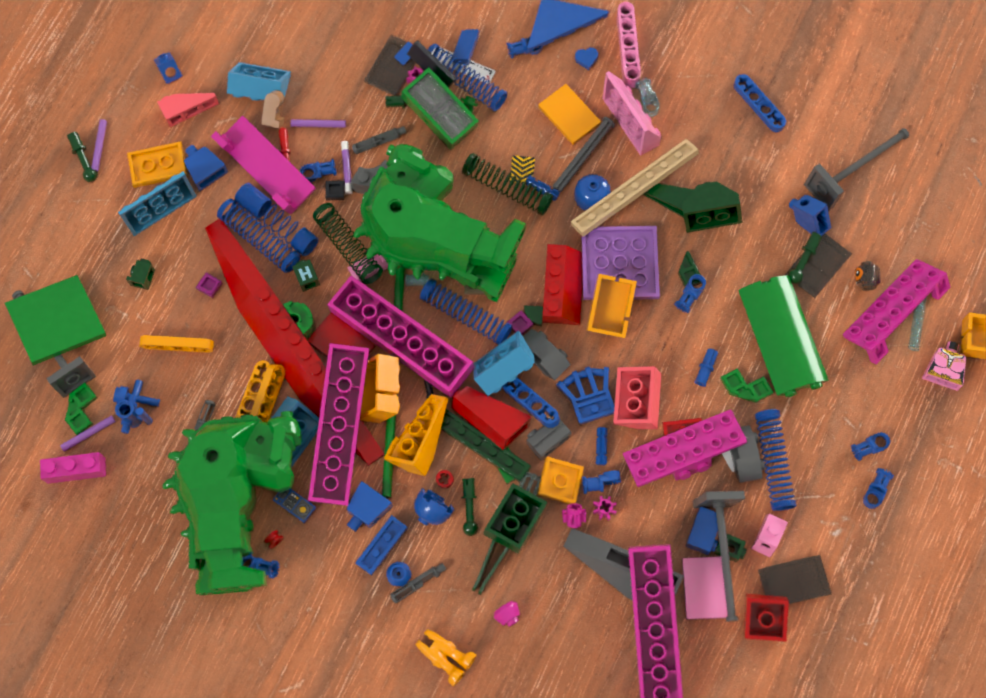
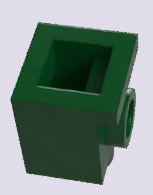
M141 258L132 266L130 271L131 277L127 276L126 280L130 286L149 290L155 268L149 260Z
M727 534L728 547L734 548L733 553L729 552V560L737 563L739 559L743 560L747 549L744 548L746 542ZM718 542L714 554L721 556L720 544Z

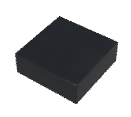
M326 181V201L345 200L344 181Z

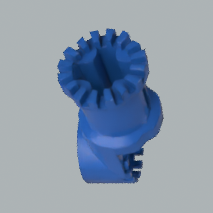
M530 37L522 38L521 41L512 44L510 42L507 43L511 59L519 54H529L527 46ZM539 46L537 49H533L530 54H539L543 47Z
M331 159L329 162L307 164L300 168L302 175L306 170L314 172L311 177H305L311 183L317 178H322L324 175H337L334 159Z
M699 274L690 277L683 289L681 298L674 303L677 309L680 311L682 309V312L685 313L690 312V307L694 300L699 298L705 288V278ZM700 280L702 286L700 288H694L692 286V281Z
M880 432L866 438V441L862 443L852 444L851 449L854 452V457L860 461L866 455L876 454L887 449L891 440L886 433ZM877 437L884 438L886 442L884 447L876 445L875 439Z
M882 468L876 470L875 480L870 483L866 494L863 496V503L867 508L876 509L883 502L887 493L888 483L894 477L890 471H885ZM868 495H875L878 498V503L871 504L868 501Z
M607 471L602 473V475H598V477L592 478L583 476L582 486L584 487V494L590 491L604 492V485H612V483L615 485V482L616 484L621 483L620 471Z
M252 555L243 557V565L245 561L251 559V564L248 567L264 570L270 578L274 579L279 574L277 571H279L278 568L280 567L276 560L271 562L265 561Z

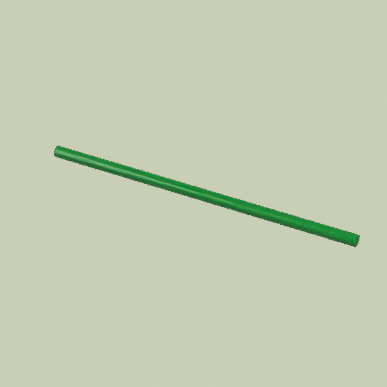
M398 268L395 274L394 306L403 312L405 268ZM396 415L386 420L384 457L395 438ZM384 459L382 496L391 498L393 464Z

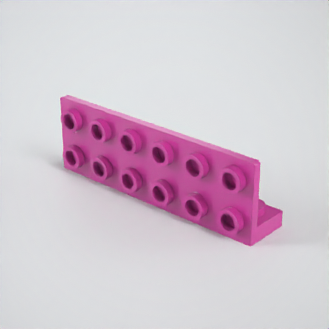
M241 116L225 134L220 135L215 131L211 135L272 196L271 198L290 215L315 191L316 187L244 116Z
M916 259L843 333V337L866 349L870 362L877 364L889 352L885 339L930 293L933 298L939 300L951 288L947 273Z

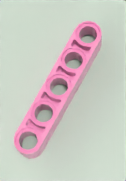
M622 2L619 4L617 12L622 78L624 84L633 89L638 86L641 73L634 7L630 2Z

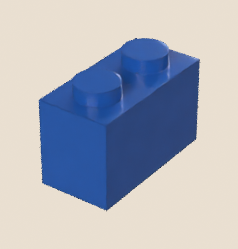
M700 506L685 547L706 555L710 551H715L718 540L715 539L718 532L716 512Z

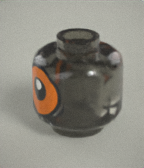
M871 261L862 262L855 269L856 285L864 291L876 289L881 283L879 266L872 264Z

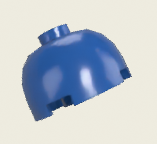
M589 174L582 177L574 189L576 204L584 211L589 209L611 193L610 185L604 177L597 174Z
M423 488L414 501V509L419 516L418 520L427 526L429 523L440 525L446 522L453 513L454 507L451 504L447 506L443 502L445 499L431 490L425 492Z

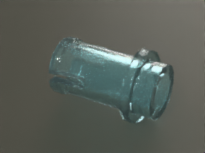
M425 273L421 275L419 280L414 275L406 274L405 277L406 287H424L429 280V275Z

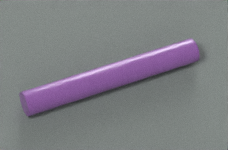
M103 119L99 121L91 166L97 172L99 171L107 121Z
M291 119V127L346 128V120Z
M112 415L61 444L60 447L65 452L116 422Z

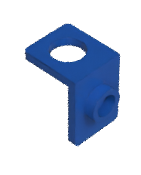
M170 52L163 53L154 59L167 84L182 77ZM174 68L176 70L173 77L166 76V69Z

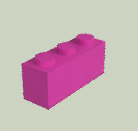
M99 452L40 459L41 479L50 484L106 477V460Z

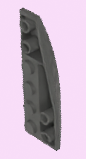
M571 528L563 547L624 596L633 601L629 551ZM673 571L674 593L676 595L684 576Z

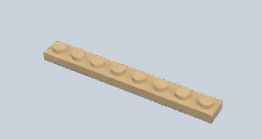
M685 139L571 221L572 227L584 237L698 155V148Z

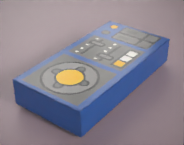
M292 489L282 493L278 492L273 499L275 503L304 524L316 509V506Z

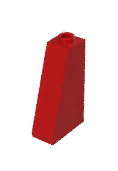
M469 386L464 387L462 390H457L452 397L451 408L502 450L528 429L532 418L530 415Z

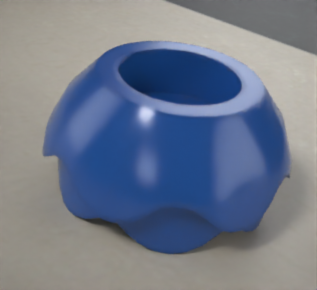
M394 562L388 567L386 577L391 585L402 587L410 580L411 570L404 562Z

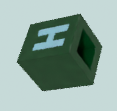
M310 259L307 261L301 260L292 266L303 292L320 286Z

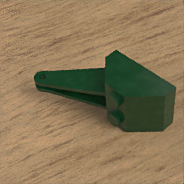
M717 181L699 184L695 189L657 183L643 194L645 197L683 217L687 233L743 223L739 194Z
M512 483L484 529L483 535L492 539V542L472 591L475 592L498 543L506 548L483 582L478 592L479 595L483 593L508 551L512 550L517 554L520 553L546 508L547 501Z

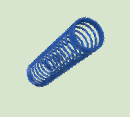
M436 43L427 49L431 53L435 49L433 55L436 58L442 50L438 58L439 61L447 53L442 62L443 65L451 56L449 63L446 65L447 69L456 59L453 67L449 70L453 73L455 67L460 63L458 69L453 74H456V78L462 67L465 66L460 76L454 81L455 85H459L460 89L464 88L465 92L468 91L469 95L473 94L474 98H478V101L487 104V107H490L493 111H497L503 105L507 98V91L501 89L498 92L499 86L493 89L494 83L489 85V79L485 81L484 76L480 78V73L476 74L475 70L471 72V67L466 69V64L462 65V61L457 62V57L453 59L452 54L448 56V51L444 52V49H440V46ZM470 69L466 77L462 80L466 71ZM474 72L472 78H471L470 81L466 84L468 78H469L470 75ZM478 76V79L476 80V82L474 83V85L471 87V85H472L474 79ZM483 79V81H482V83L480 84V86L476 89V87H477V85L479 84V82ZM470 83L468 90H465V87ZM487 83L485 89L481 92L483 86ZM493 84L492 88L490 89V91L488 92V94L485 96L486 92L488 91V89L490 88V86ZM497 88L495 94H494V95L492 96V98L490 99L492 93H493L494 90ZM479 90L478 96H474V93ZM489 95L487 102L484 103L483 100Z
M228 199L219 207L217 217L225 221V224L229 225L235 232H238L243 239H247V242L251 243L256 250H260L261 254L269 257V260L278 265V268H281L284 273L292 271V266L300 261L301 255L298 252H292V247L288 248V244L283 245L284 241H279V236L274 237L275 234L270 233V229L266 230V226H261L262 223L257 222V218L253 219V215H248V211L244 212V208H240V205L235 200ZM232 203L230 209L223 215L226 207ZM243 209L240 216L234 222L231 223L233 217L237 214V212ZM244 213H247L244 220L236 226V223L241 218V216ZM251 216V220L248 222V224L240 230V227L242 226L244 221ZM256 220L253 227L248 232L244 233L248 225L252 221ZM260 223L257 231L249 237L252 229ZM264 227L261 235L253 240L257 232ZM266 231H269L265 239L258 244V241L261 238V236ZM273 234L269 243L262 247L266 239ZM278 238L273 247L266 251L271 242ZM282 241L278 250L271 255L275 246ZM286 245L282 254L275 258L280 249ZM289 249H291L290 252H289V254L286 256V258L283 259V260L280 262V260H281L282 256L285 254V252H287Z
M433 278L427 281L420 293V299L426 301V303L431 302V306L436 305V309L441 308L442 312L446 311V314H451L452 318L457 317V321L462 320V324L467 323V327L472 326V329H477L478 333L483 332V336L488 335V339L493 338V342H496L498 345L507 339L512 330V325L509 323L503 326L495 341L496 334L502 327L504 320L498 325L495 334L490 337V333L498 322L499 317L494 320L490 330L484 335L485 329L491 322L494 314L490 315L484 328L479 332L480 325L487 317L488 311L484 313L479 325L474 329V324L480 317L483 308L477 313L474 322L469 325V321L476 312L478 305H475L468 320L463 323L464 317L471 309L473 302L469 303L463 317L458 320V316L464 309L468 299L463 301L458 313L453 317V313L463 296L458 298L453 310L448 313V309L455 301L457 293L452 296L447 308L443 310V305L449 299L452 290L448 291L442 305L437 307L438 302L447 290V286L441 291L437 302L432 304L433 299L442 287V283L435 289L437 281ZM433 293V296H432L431 300H430V301H427V300L429 299V297L431 296V294Z
M777 409L763 410L755 414L756 424L759 425L757 430L760 431L758 436L761 437L759 442L762 443L760 448L763 449L761 454L765 456L763 458V461L766 462L765 468H767L765 473L769 474L766 479L770 480L767 485L770 486L768 491L772 493L769 498L773 499L770 502L773 511L788 510L797 506L795 500L773 502L778 499L794 498L795 495H786L778 498L771 497L776 493L794 491V489L770 491V489L775 487H785L793 484L792 482L777 485L769 484L773 481H783L792 478L791 476L775 479L768 478L771 475L790 472V470L774 473L767 472L769 469L789 466V464H780L772 467L766 466L768 463L788 460L786 457L770 461L765 460L769 456L787 454L786 451L775 452L769 455L764 454L767 450L786 448L785 445L770 448L762 447L766 444H778L785 441L784 439L768 442L761 441L764 438H777L784 435L783 433L767 436L760 435L763 432H775L783 429L782 427H773L766 430L759 429L762 426H774L782 423L781 421H771L764 424L758 423L759 421H770L780 418V411Z

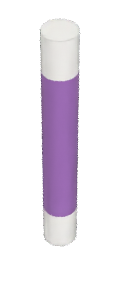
M342 141L345 193L352 194L348 141Z

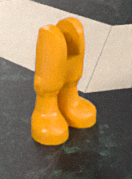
M427 629L424 634L433 641V644L429 648L428 645L418 640L415 645L433 663V666L445 670L449 675L448 682L454 687L463 678L465 672L449 662L446 657H451L467 671L477 655L473 652L464 654L458 651L452 641H447L437 633Z

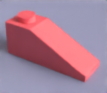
M215 93L173 94L165 96L157 102L170 127L219 104Z

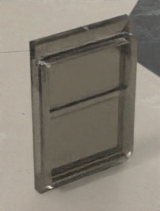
M390 35L364 82L393 96H397L407 81L406 78L409 77L408 70L412 71L416 65L412 58L404 65L394 58L407 41Z
M826 234L822 236L815 250L816 255H811L802 271V281L797 283L799 287L814 298L817 297L852 255V253ZM800 256V257L797 259V261L791 266V268L788 270V272H787L785 275H788V273H789L790 270L796 268V266H797V264H798V262H799L801 256Z
M820 555L758 569L764 594L785 596L788 598L789 604L832 594Z

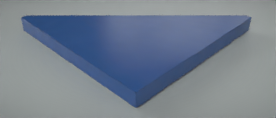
M541 0L527 46V52L530 53L539 46L543 47L552 43L554 39L561 36L565 37L572 34L581 27L585 28L594 24L601 18H607L609 11L558 0Z

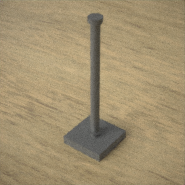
M902 128L898 134L834 177H831L819 163L811 171L804 186L817 200L827 204L828 211H830L844 192L837 183L902 139H907L909 132Z
M21 290L12 294L13 299L24 296ZM58 355L54 358L61 369L46 379L65 398L83 383H87L95 378L96 375L80 356L67 364L63 356Z
M744 491L705 492L693 500V508H700L701 506L716 509L728 615L726 622L739 620L735 612L724 508L732 507L744 500Z

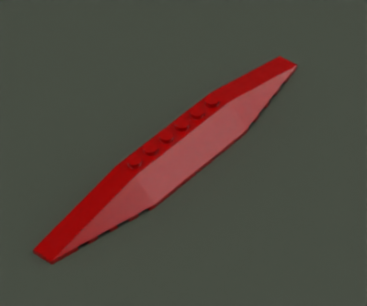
M220 219L205 227V230L239 312L274 363L284 367V378L300 401L316 416L320 417L326 374L325 365L225 223ZM359 420L355 453L369 466L383 457L384 452L363 421Z

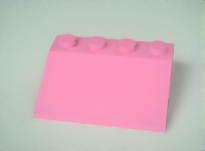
M608 71L605 75L603 100L641 156L659 146L661 134L651 124L649 115L643 112L639 100H635L632 96L630 87Z

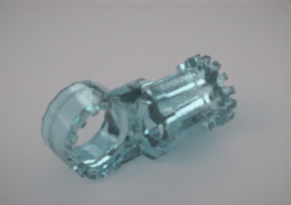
M645 78L642 81L639 80L635 86L641 94L640 99L643 104V112L648 114L649 117H654L659 113L660 103L655 91L652 90L650 78ZM653 104L656 106V109L649 111L646 106Z

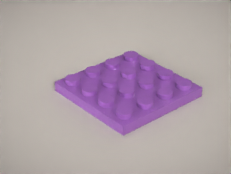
M657 226L596 227L584 237L582 236L583 300H592L597 274L616 277V282L618 278L637 281L633 299H659Z

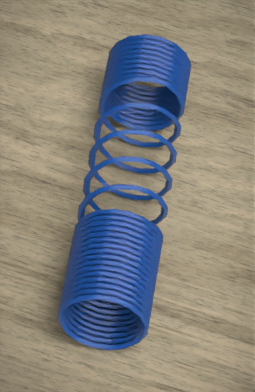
M246 183L239 188L234 200L259 221L264 220V225L271 226V231L278 232L280 238L285 237V242L287 244L291 243V247L302 256H307L315 249L318 237L305 227L295 234L291 242H287V236L297 228L298 221L290 226L285 236H280V230L287 226L291 216H287L281 223L279 230L274 231L272 226L281 219L284 210L279 211L272 223L267 225L265 219L275 212L277 204L271 206V199L251 183ZM275 206L271 214L267 216L269 211ZM282 212L281 216L275 221L276 217ZM289 218L288 222L282 227L283 223ZM296 224L295 228L289 233L290 229Z

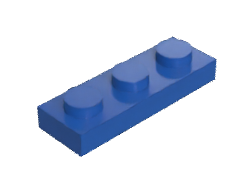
M391 515L355 564L372 576L408 527Z

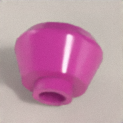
M510 601L494 612V619L503 626L508 625V627H511L519 621L520 613L517 602Z

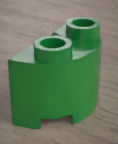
M292 301L284 303L286 311L293 321H298L296 323L304 337L308 339L316 330L315 321L310 309L304 303Z

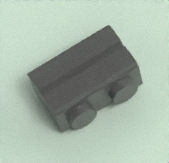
M560 419L556 427L548 428L543 425L538 431L536 429L532 430L527 435L526 444L542 461L568 440L572 433Z

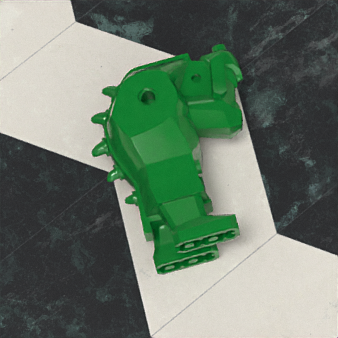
M390 144L386 155L389 156L386 163L387 168L385 169L380 166L378 172L371 180L368 191L363 195L360 208L361 226L353 234L354 238L361 236L370 238L371 246L367 250L366 257L371 259L375 255H381L388 263L390 275H395L398 268L411 269L414 277L419 280L425 270L438 271L440 280L451 277L464 287L467 285L473 289L477 288L483 291L489 300L498 302L515 267L518 256L515 252L524 236L526 223L514 219L498 235L491 232L485 222L472 219L461 212H454L447 203L442 201L452 192L453 173L444 166L434 165L426 161L422 156L423 151L407 144L394 146Z
M292 411L281 412V417L270 418L267 422H262L258 416L242 415L239 418L227 416L217 420H210L196 431L184 429L182 434L188 438V445L181 451H173L168 454L169 459L176 461V468L172 477L163 483L162 488H173L178 495L179 500H177V504L171 507L170 514H185L189 521V527L181 532V536L189 539V569L199 570V577L195 584L196 595L253 591L254 587L267 586L266 571L243 566V557L253 554L250 545V532L253 531V520H250V515L254 511L257 502L255 487L281 493L292 488L295 479L291 469L292 452L296 450V446L301 445V430L298 421L293 417Z

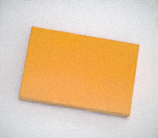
M567 84L538 104V108L572 145L576 144L601 124L598 117Z
M181 141L127 153L132 186L134 188L168 181L172 176L178 175L183 171L188 177Z

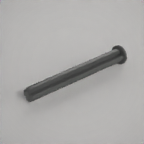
M602 118L603 122L554 183V189L559 192L563 191L608 131L615 127V123L610 118Z

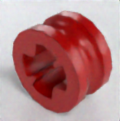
M442 470L436 475V483L439 487L447 489L454 483L453 475L448 470ZM444 474L446 477L450 476L447 484H444V482L440 483L441 476Z
M275 530L264 539V542L269 544L268 547L270 549H273L282 542L284 537L282 535L279 536V531Z

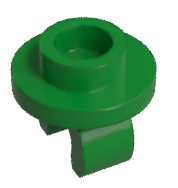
M467 95L465 98L461 97V101L464 102L463 104L468 106L473 114V106H478V103L475 102L476 99Z

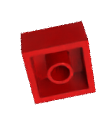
M746 594L744 638L787 642L788 598L785 596Z

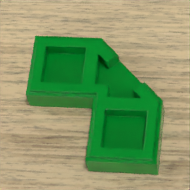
M738 368L720 378L729 395L757 403L774 393L764 376L747 385Z
M83 383L70 393L68 399L69 405L65 421L76 435L93 425L83 409L98 397L86 383Z

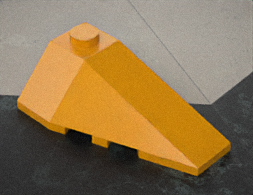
M431 394L416 412L417 416L414 420L404 426L405 430L400 437L396 436L391 442L384 459L410 473L426 476L434 459L448 398Z

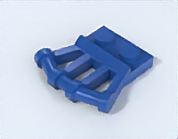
M586 367L579 372L573 371L565 380L556 383L558 389L571 401L579 425L614 414L615 406L608 389L609 367H604V369ZM593 376H603V390L598 391ZM582 378H588L592 394L585 395L580 381ZM573 382L576 384L580 395L579 398H576L567 388Z

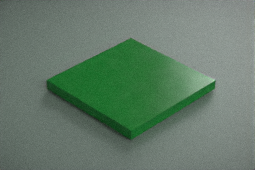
M78 275L5 302V306L33 366L106 337L103 326Z

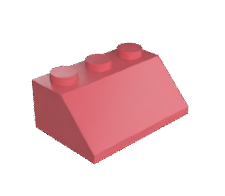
M655 366L618 367L613 421L615 425L634 429H658L661 373Z

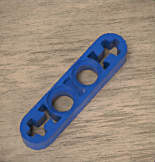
M745 74L738 75L734 82V88L771 131L781 132L786 124L783 114L749 76ZM739 82H746L745 86L743 84L739 85ZM755 93L759 96V99L752 100L749 95ZM761 107H769L770 112L763 113L761 111ZM774 121H776V122L780 121V122H781L780 125H779V124L774 125Z
M519 378L510 382L511 384L514 383L515 388H517L516 390L511 385L508 386L507 383L502 386L505 393L544 426L553 428L559 424L560 417L557 410ZM522 392L529 393L525 399H520L519 395ZM535 403L542 404L539 410H533L532 406ZM546 412L550 417H554V419H547L544 413Z

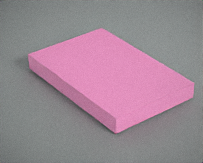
M721 557L682 558L686 620L726 618L727 606Z

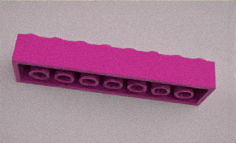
M352 275L327 304L331 313L391 356L398 357L402 364L450 398H452L454 393L474 370L472 360Z
M332 343L329 345L308 501L348 506L369 348Z
M671 545L629 547L640 698H683Z

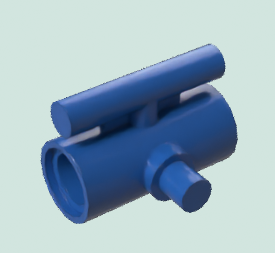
M130 394L128 400L118 402L115 407L116 415L122 420V433L129 434L130 427L136 428L142 421L147 425L153 422V419L143 408H137V395Z

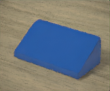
M462 30L453 59L457 57V62L462 61V64L469 65L479 38V30Z

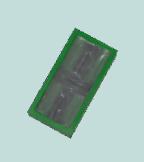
M429 67L402 90L401 98L450 150L470 134L479 123V120Z

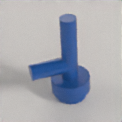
M136 380L132 391L133 395H137L136 403L159 407L160 399L140 395L143 381ZM116 387L113 402L118 403L122 400H128L131 394L129 393V387Z

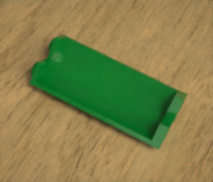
M789 275L772 277L768 281L762 283L758 281L739 289V294L777 396L789 398L796 395V391L802 388L816 390L823 387L822 383L829 380Z

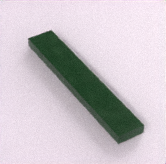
M448 409L445 410L441 426L442 431L519 483L522 481L531 468L530 464L506 448L502 450L482 432Z

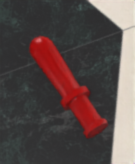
M282 127L279 129L280 153L290 162L289 154H291V151L288 147V131Z

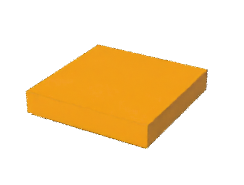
M546 457L537 495L567 504L576 503L584 467Z

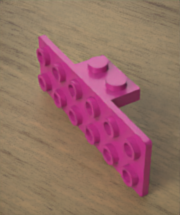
M728 410L624 452L623 457L637 487H641L670 474H673L677 481L680 479L685 480L694 473L704 472L712 466V457L746 444L747 439L732 410Z

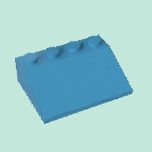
M183 171L178 175L172 176L164 184L156 186L148 194L140 196L132 204L126 205L118 213L133 236H136L197 196Z

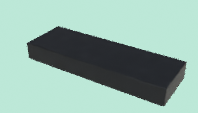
M418 40L413 43L407 55L424 71L429 67L450 89L456 77Z

